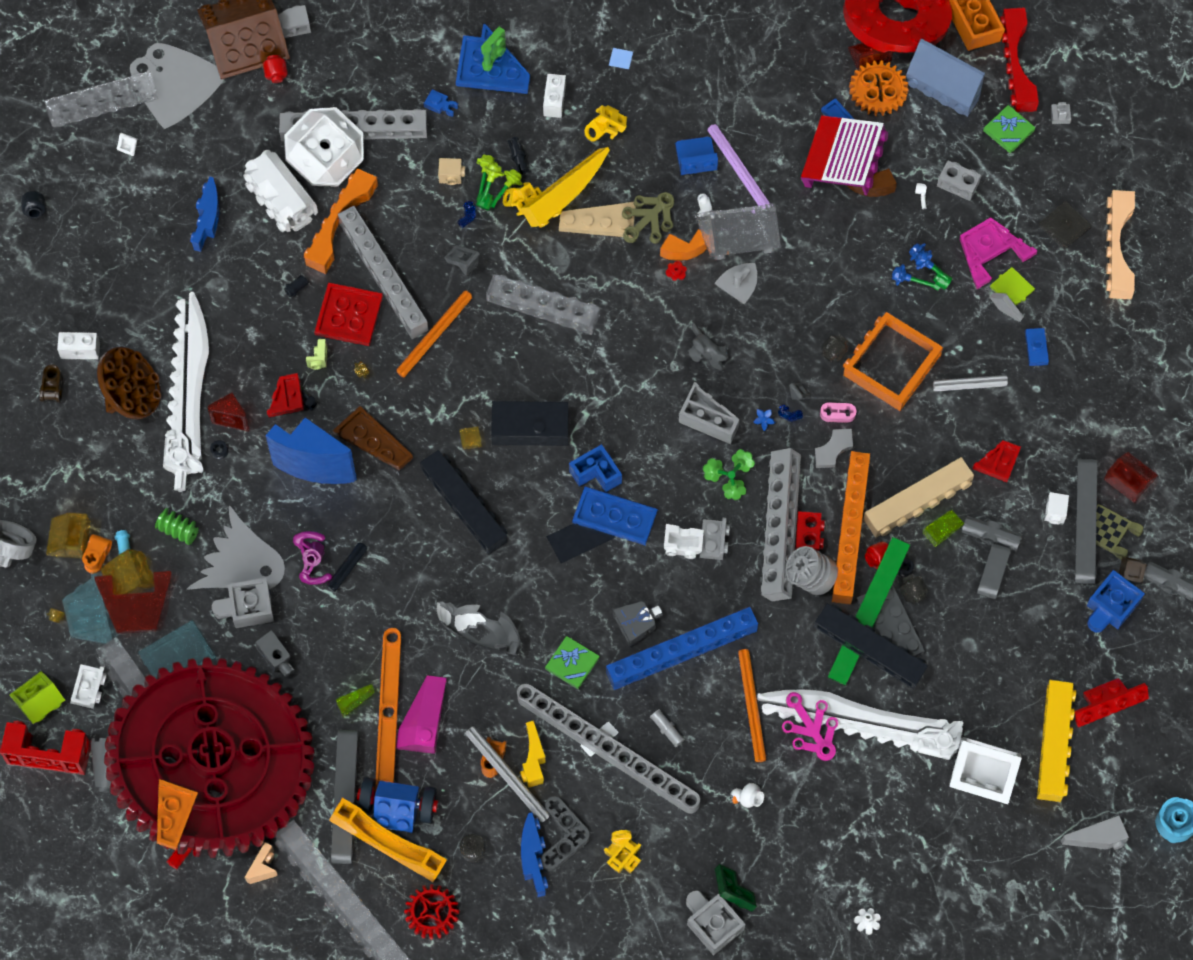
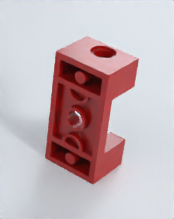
M13 721V723H6L0 754L7 764L85 775L91 744L84 731L80 729L65 730L61 753H59L55 749L42 751L37 747L31 746L33 735L28 732L29 729L24 722Z

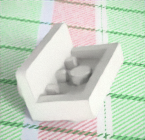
M80 665L70 703L94 709L95 703L99 704L102 692L98 690L100 684L104 685L107 675L103 673L104 667L100 666V669Z

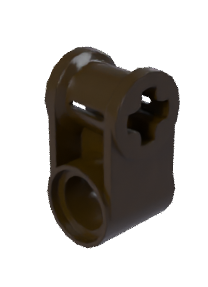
M48 365L43 370L42 385L40 387V401L42 402L45 400L61 402L63 376L56 365ZM54 373L57 374L56 377H54V378H49V376H50L51 374H54Z

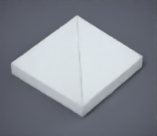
M120 133L117 150L134 156L137 139Z

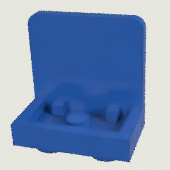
M710 137L676 142L675 146L681 175L717 170L718 157L717 153H714Z

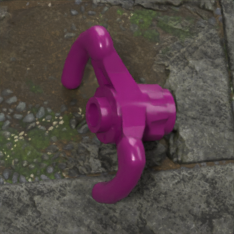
M313 531L295 534L293 543L301 549L304 568L299 575L301 582L318 585L331 580L332 575L330 573L316 578L309 576L313 567L321 562L325 552L324 546L320 542L314 541L309 543L304 540L311 538L324 541L325 535Z

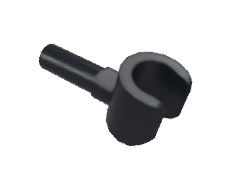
M301 386L302 395L306 399L303 404L311 411L317 403L315 398L307 394Z

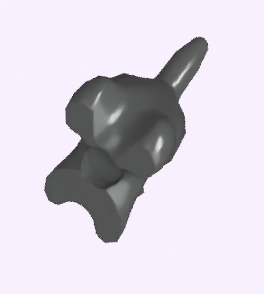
M692 323V331L696 336L688 352L690 358L695 362L705 358L712 367L721 370L723 368L721 362L728 359V345L726 344L722 347L716 345L708 336L702 334L695 323Z

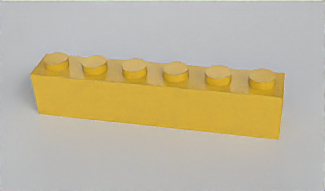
M1049 680L1047 685L1037 799L1061 802L1062 798L1067 796L1068 784H1065V777L1069 776L1070 766L1066 765L1067 758H1070L1071 746H1068V739H1072L1073 728L1070 727V720L1073 721L1074 709L1071 708L1072 702H1075L1076 690H1073V683Z

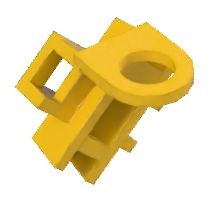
M602 105L596 109V112L600 115L585 127V136L588 140L594 142L607 132L610 134V138L613 139L618 134V131L622 133L625 130L627 117L609 105L606 107ZM590 128H593L595 130V138L590 136Z
M525 182L522 188L507 189L503 195V205L506 207L516 206L519 210L516 213L517 216L523 215L520 209L524 206L522 202L527 204L537 194L539 195L541 193L539 187L533 188L531 183Z
M615 831L611 834L612 844L608 849H604L605 854L610 857L607 864L618 873L623 868L631 873L641 861L635 856L641 844H635L631 840V831Z

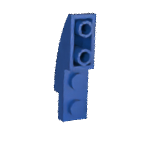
M209 177L208 182L204 183L202 197L196 203L199 217L196 232L192 233L190 242L193 245V249L201 252L207 236L215 237L219 222V198L213 177Z
M531 812L528 813L522 832V869L525 880L533 878L537 896L541 897L546 895L545 889L548 888L546 877H542L540 873L543 866L539 857L543 855V849L546 847L543 836L539 837L537 830H540L538 818H534Z

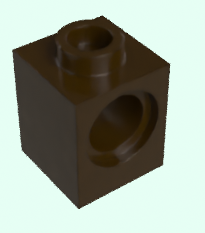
M1122 556L1118 574L1126 580L1142 583L1146 563L1139 559Z

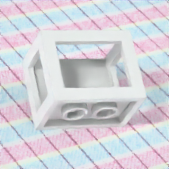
M963 737L949 787L1008 804L1021 762V754Z

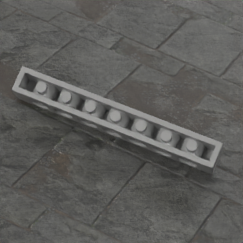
M380 109L377 111H341L352 123H357L356 126L363 132V139L427 138L426 110L396 109L394 111H385ZM291 111L280 113L279 133L281 141H284V135L307 111L303 113Z
M355 206L339 213L340 226L411 339L427 332V320Z
M792 448L772 451L769 462L770 477L768 479L769 491L767 496L768 506L765 548L763 550L764 564L762 568L761 595L770 601L792 598L793 584L787 579L785 569L788 558L795 551L801 455Z

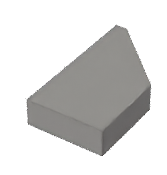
M992 293L990 299L1001 312L1021 322L1024 316L1008 295Z

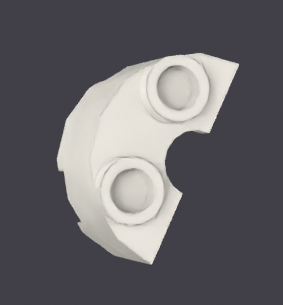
M666 524L665 554L668 556L684 555L687 559L696 558V554L702 552L704 530L694 528L682 529L676 525Z

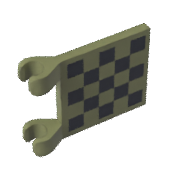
M1098 504L1096 510V545L1122 560V556L1127 557L1128 550L1118 546L1127 530L1138 537L1141 536L1143 526L1131 522Z

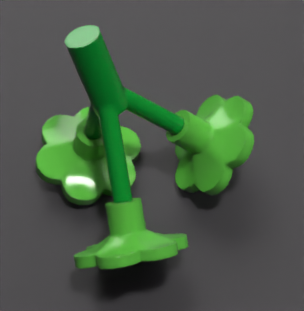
M739 449L732 456L735 468L729 472L723 470L720 460L710 458L707 464L703 466L704 478L717 482L720 476H728L730 480L722 487L725 492L724 496L727 499L739 500L741 495L746 493V488L742 480L736 481L734 479L737 470L748 472L755 465V461L752 459L753 455L748 451L745 452Z

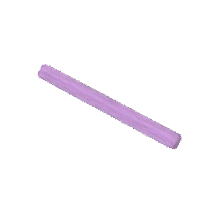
M716 124L711 125L708 128L709 134L763 213L770 211L772 208L771 204Z

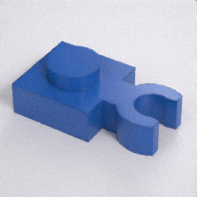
M432 89L424 102V107L438 114L443 110L448 116L453 117L454 111L450 110V108L458 109V103L455 101L448 102V96Z

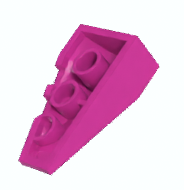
M427 676L399 728L396 749L435 754L447 678Z

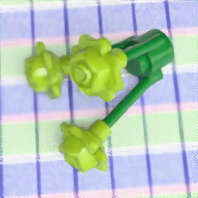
M482 155L476 162L482 167L483 173L476 206L489 211L491 207L495 208L496 203L508 188L510 189L512 185L522 186L520 181L522 176L514 169L506 170L504 173L501 172L502 168L494 161V157ZM505 174L507 179L504 183L505 186L493 200V196L488 194L491 183L494 182L495 178ZM488 175V177H487V181H488V182H487L485 191L483 192V190H484V185H485V181H486V176Z

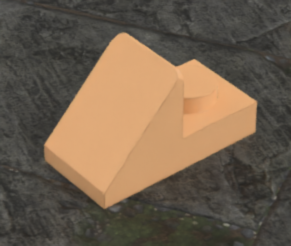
M265 842L245 876L247 883L252 884L278 876L276 870L266 866V864L271 863L275 855L272 845Z

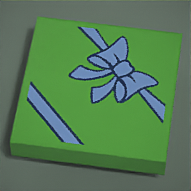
M1008 105L984 127L983 131L1011 153L1035 131V127Z
M566 636L546 665L545 670L579 689L599 660V655Z

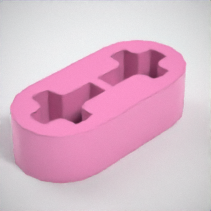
M825 403L821 407L820 417L826 422L849 423L855 419L857 411L855 406L849 403ZM827 409H830L831 415H827ZM846 410H849L850 416H846Z

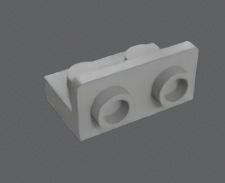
M723 517L722 521L703 519L702 530H704L700 558L723 560V553L727 554L728 542H725V535L729 536L730 524H726V518Z

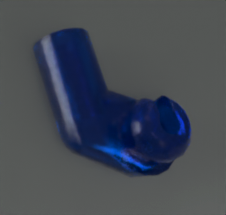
M472 201L464 203V216L457 221L461 228H464L476 218V206Z
M781 405L779 407V417L789 422L803 418L801 410L789 412L788 406Z

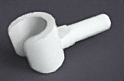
M917 183L915 194H921L922 209H927L925 200L927 187L925 184Z

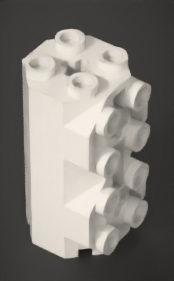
M265 150L259 157L246 163L245 167L247 169L243 176L247 181L245 183L247 189L251 193L254 192L256 194V200L261 206L266 205L268 216L277 221L276 225L281 232H290V229L298 231L312 221L311 215L318 213L317 205L275 152Z

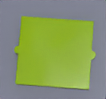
M1013 267L1003 275L1000 274L999 278L990 285L994 292L1007 294L1015 306L1021 301H1025L1026 297L1035 290Z

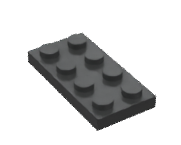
M892 584L873 629L878 635L890 638L894 645L906 648L910 655L914 657L920 656L925 653V650ZM866 594L856 598L859 607L861 606Z

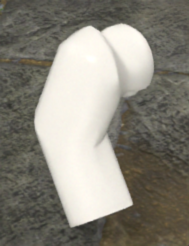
M700 194L697 199L700 211L695 217L700 222L712 210L710 199L706 194Z

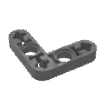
M555 796L548 798L545 808L550 817L566 835L545 852L541 858L543 869L549 872L560 867L586 845L590 838L589 831L559 797ZM550 803H558V810L561 812L558 818L556 817L558 812L555 809L550 810ZM565 816L573 819V823L570 826L562 824V819ZM577 832H584L585 839L582 840L581 838H579L578 840H576L575 844L577 846L575 847L572 841L577 838ZM562 844H569L571 851L564 854L560 851V846ZM556 850L558 856L554 859V865H546V858L552 859L555 857L554 851Z

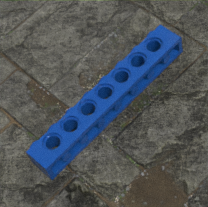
M748 607L606 666V674L613 690L619 689L755 633L758 629V622L751 608Z

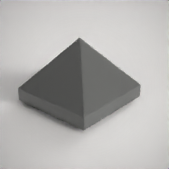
M791 383L789 385L792 400L811 398L801 383Z

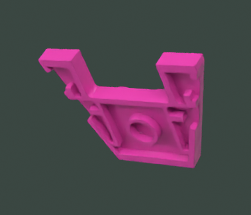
M991 217L963 233L959 238L976 289L991 282L992 279L982 265L1001 253L1012 248L1022 262L1037 254V250L1034 247L1026 245L1021 238H1016L1009 233L1008 229Z

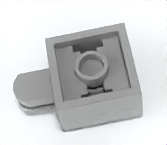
M267 578L228 584L230 598L218 599L212 604L214 616L217 619L233 617L235 628L274 622Z
M693 891L687 896L686 906L693 913L688 918L687 925L713 956L744 931L745 923L719 894L710 901L699 891Z

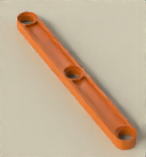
M396 628L387 629L383 635L376 790L379 781L394 783L401 658V634ZM395 633L398 639L395 642H389L387 636ZM392 708L394 714L391 717H385L383 715L384 709Z

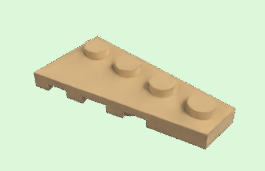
M633 202L562 211L560 214L559 231L623 237L627 227H634L635 216L628 220L624 219L622 211L625 207L635 209L636 207Z

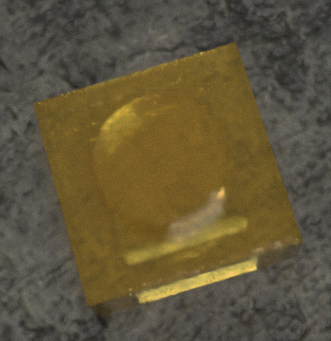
M478 427L459 430L463 450L482 447Z

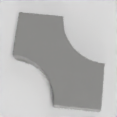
M852 429L832 430L830 441L822 447L815 448L816 468L835 467L838 456L844 451L853 449Z

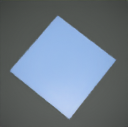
M613 48L609 66L629 69L633 52Z

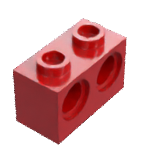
M798 511L795 550L804 546L812 547L817 551L819 549L823 550L824 538H820V531L824 532L825 520H821V513ZM812 522L815 524V527H808L806 523ZM811 540L814 542V545H807L805 541Z

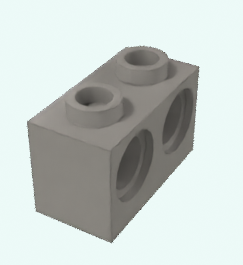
M947 161L939 176L937 187L971 201L980 183L981 175L975 170L962 167L957 162Z

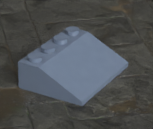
M921 39L907 71L905 81L908 82L911 88L922 91L926 96L933 97L942 105L949 106L958 114L968 117L979 101L985 73Z

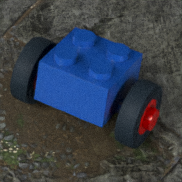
M364 778L357 794L359 808L366 814H370L374 803L373 820L382 827L413 833L417 818V808L420 810L421 822H432L434 812H437L438 808L436 788L426 787L420 800L418 799V786L379 781L377 790H375V779Z

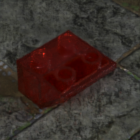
M1127 452L1111 466L1104 480L1135 503L1158 477V474Z

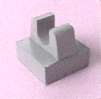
M1058 102V104L1051 105L1052 124H1070V104Z

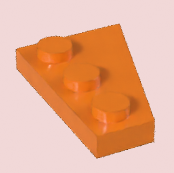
M159 779L157 844L174 850L177 849L198 792Z

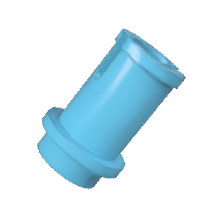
M126 530L116 532L114 538L117 540L119 556L130 555V534Z

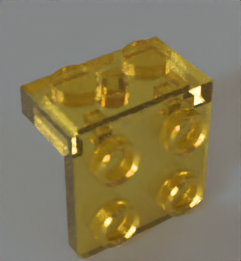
M127 549L101 568V573L114 601L120 600L137 587L150 589L156 585L153 574L147 565L146 556L142 551Z

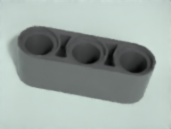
M992 543L977 594L996 600L1011 548Z

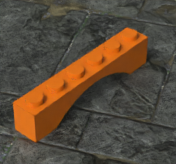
M358 168L354 174L350 175L348 185L339 194L338 202L332 205L329 217L323 220L322 229L319 233L315 234L313 244L304 253L306 266L321 273H327L335 260L333 239L339 225L338 214L352 206L357 207L369 201L378 187L376 176Z

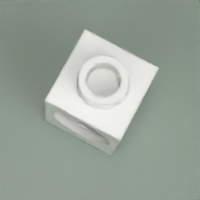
M1049 493L1044 521H1049L1051 524H1064L1067 516L1069 495Z

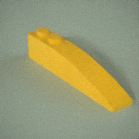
M608 147L599 148L520 208L530 226L544 227L549 223L548 220L551 217L554 218L560 215L562 209L578 196L591 181L610 149Z

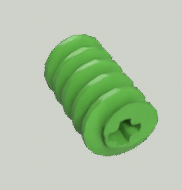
M165 508L156 521L155 529L158 528L161 532L165 531V534L172 535L173 538H178L181 542L185 541L187 545L192 544L199 531L198 527L195 528L196 522L192 521L189 525V518L186 517L182 521L181 514L175 518L176 512L172 511L169 515V508Z

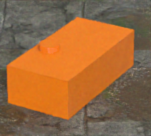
M949 0L952 9V21L968 51L1000 42L1005 29L990 0Z

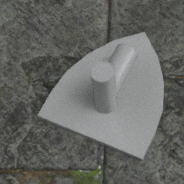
M744 263L734 266L724 272L714 284L745 304L753 294L757 284L756 264Z

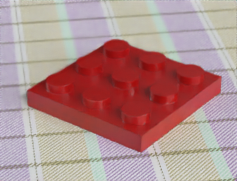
M328 283L314 331L315 335L370 346L383 293Z

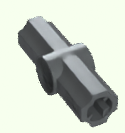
M970 516L966 517L962 533L977 537L987 545L992 546V543L1011 548L1014 551H1017L1022 534L1003 528L1000 523L995 521L985 522Z
M1149 562L1143 578L1161 586V589L1168 594H1178L1193 601V581L1186 579L1181 572L1175 569L1167 570L1153 562Z

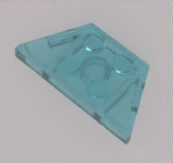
M93 574L89 581L84 585L81 584L73 593L62 599L70 635L76 639L112 645L114 644L98 576Z

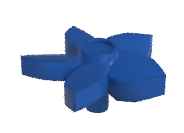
M757 409L758 418L753 423L761 424L764 431L767 429L768 424L776 423L774 419L770 418L772 409L765 412Z

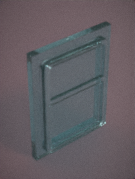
M192 620L138 652L144 665H146L151 675L156 679L158 669L164 667L171 673L172 665L175 662H179L183 668H186L188 659L194 658L198 666L202 665L204 657H209L211 661L216 659L205 638H203Z

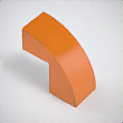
M698 229L690 243H687L669 234L660 248V256L674 261L695 258L710 246L711 236Z

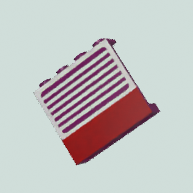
M821 115L801 175L804 186L812 188L814 181L862 187L864 195H867L869 188L873 186V176L878 170L879 157L883 155L884 142L888 139V131H886L884 123Z

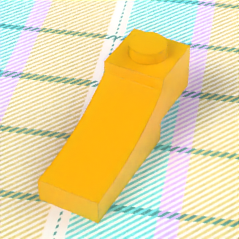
M534 721L526 723L529 753L526 763L522 764L523 771H520L523 783L527 782L528 788L544 783L540 764L545 763V755Z

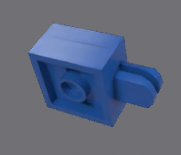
M1113 570L1088 601L1087 607L1094 611L1087 622L1089 629L1099 633L1109 623L1116 629H1119L1142 601L1145 593Z

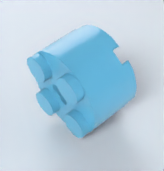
M1174 797L1162 805L1156 816L1155 823L1158 832L1163 838L1171 843L1186 841L1193 835V802L1191 800Z

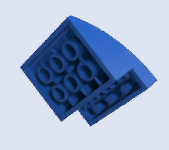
M307 418L303 419L291 435L276 424L266 434L273 466L296 478L323 484L352 483L357 480L351 449Z

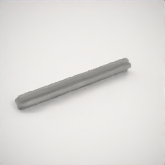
M474 726L470 727L465 732L466 736L540 822L546 821L550 816L546 809Z

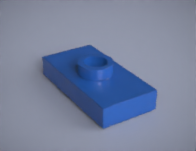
M1026 329L1025 337L1029 366L1048 365L1045 329Z

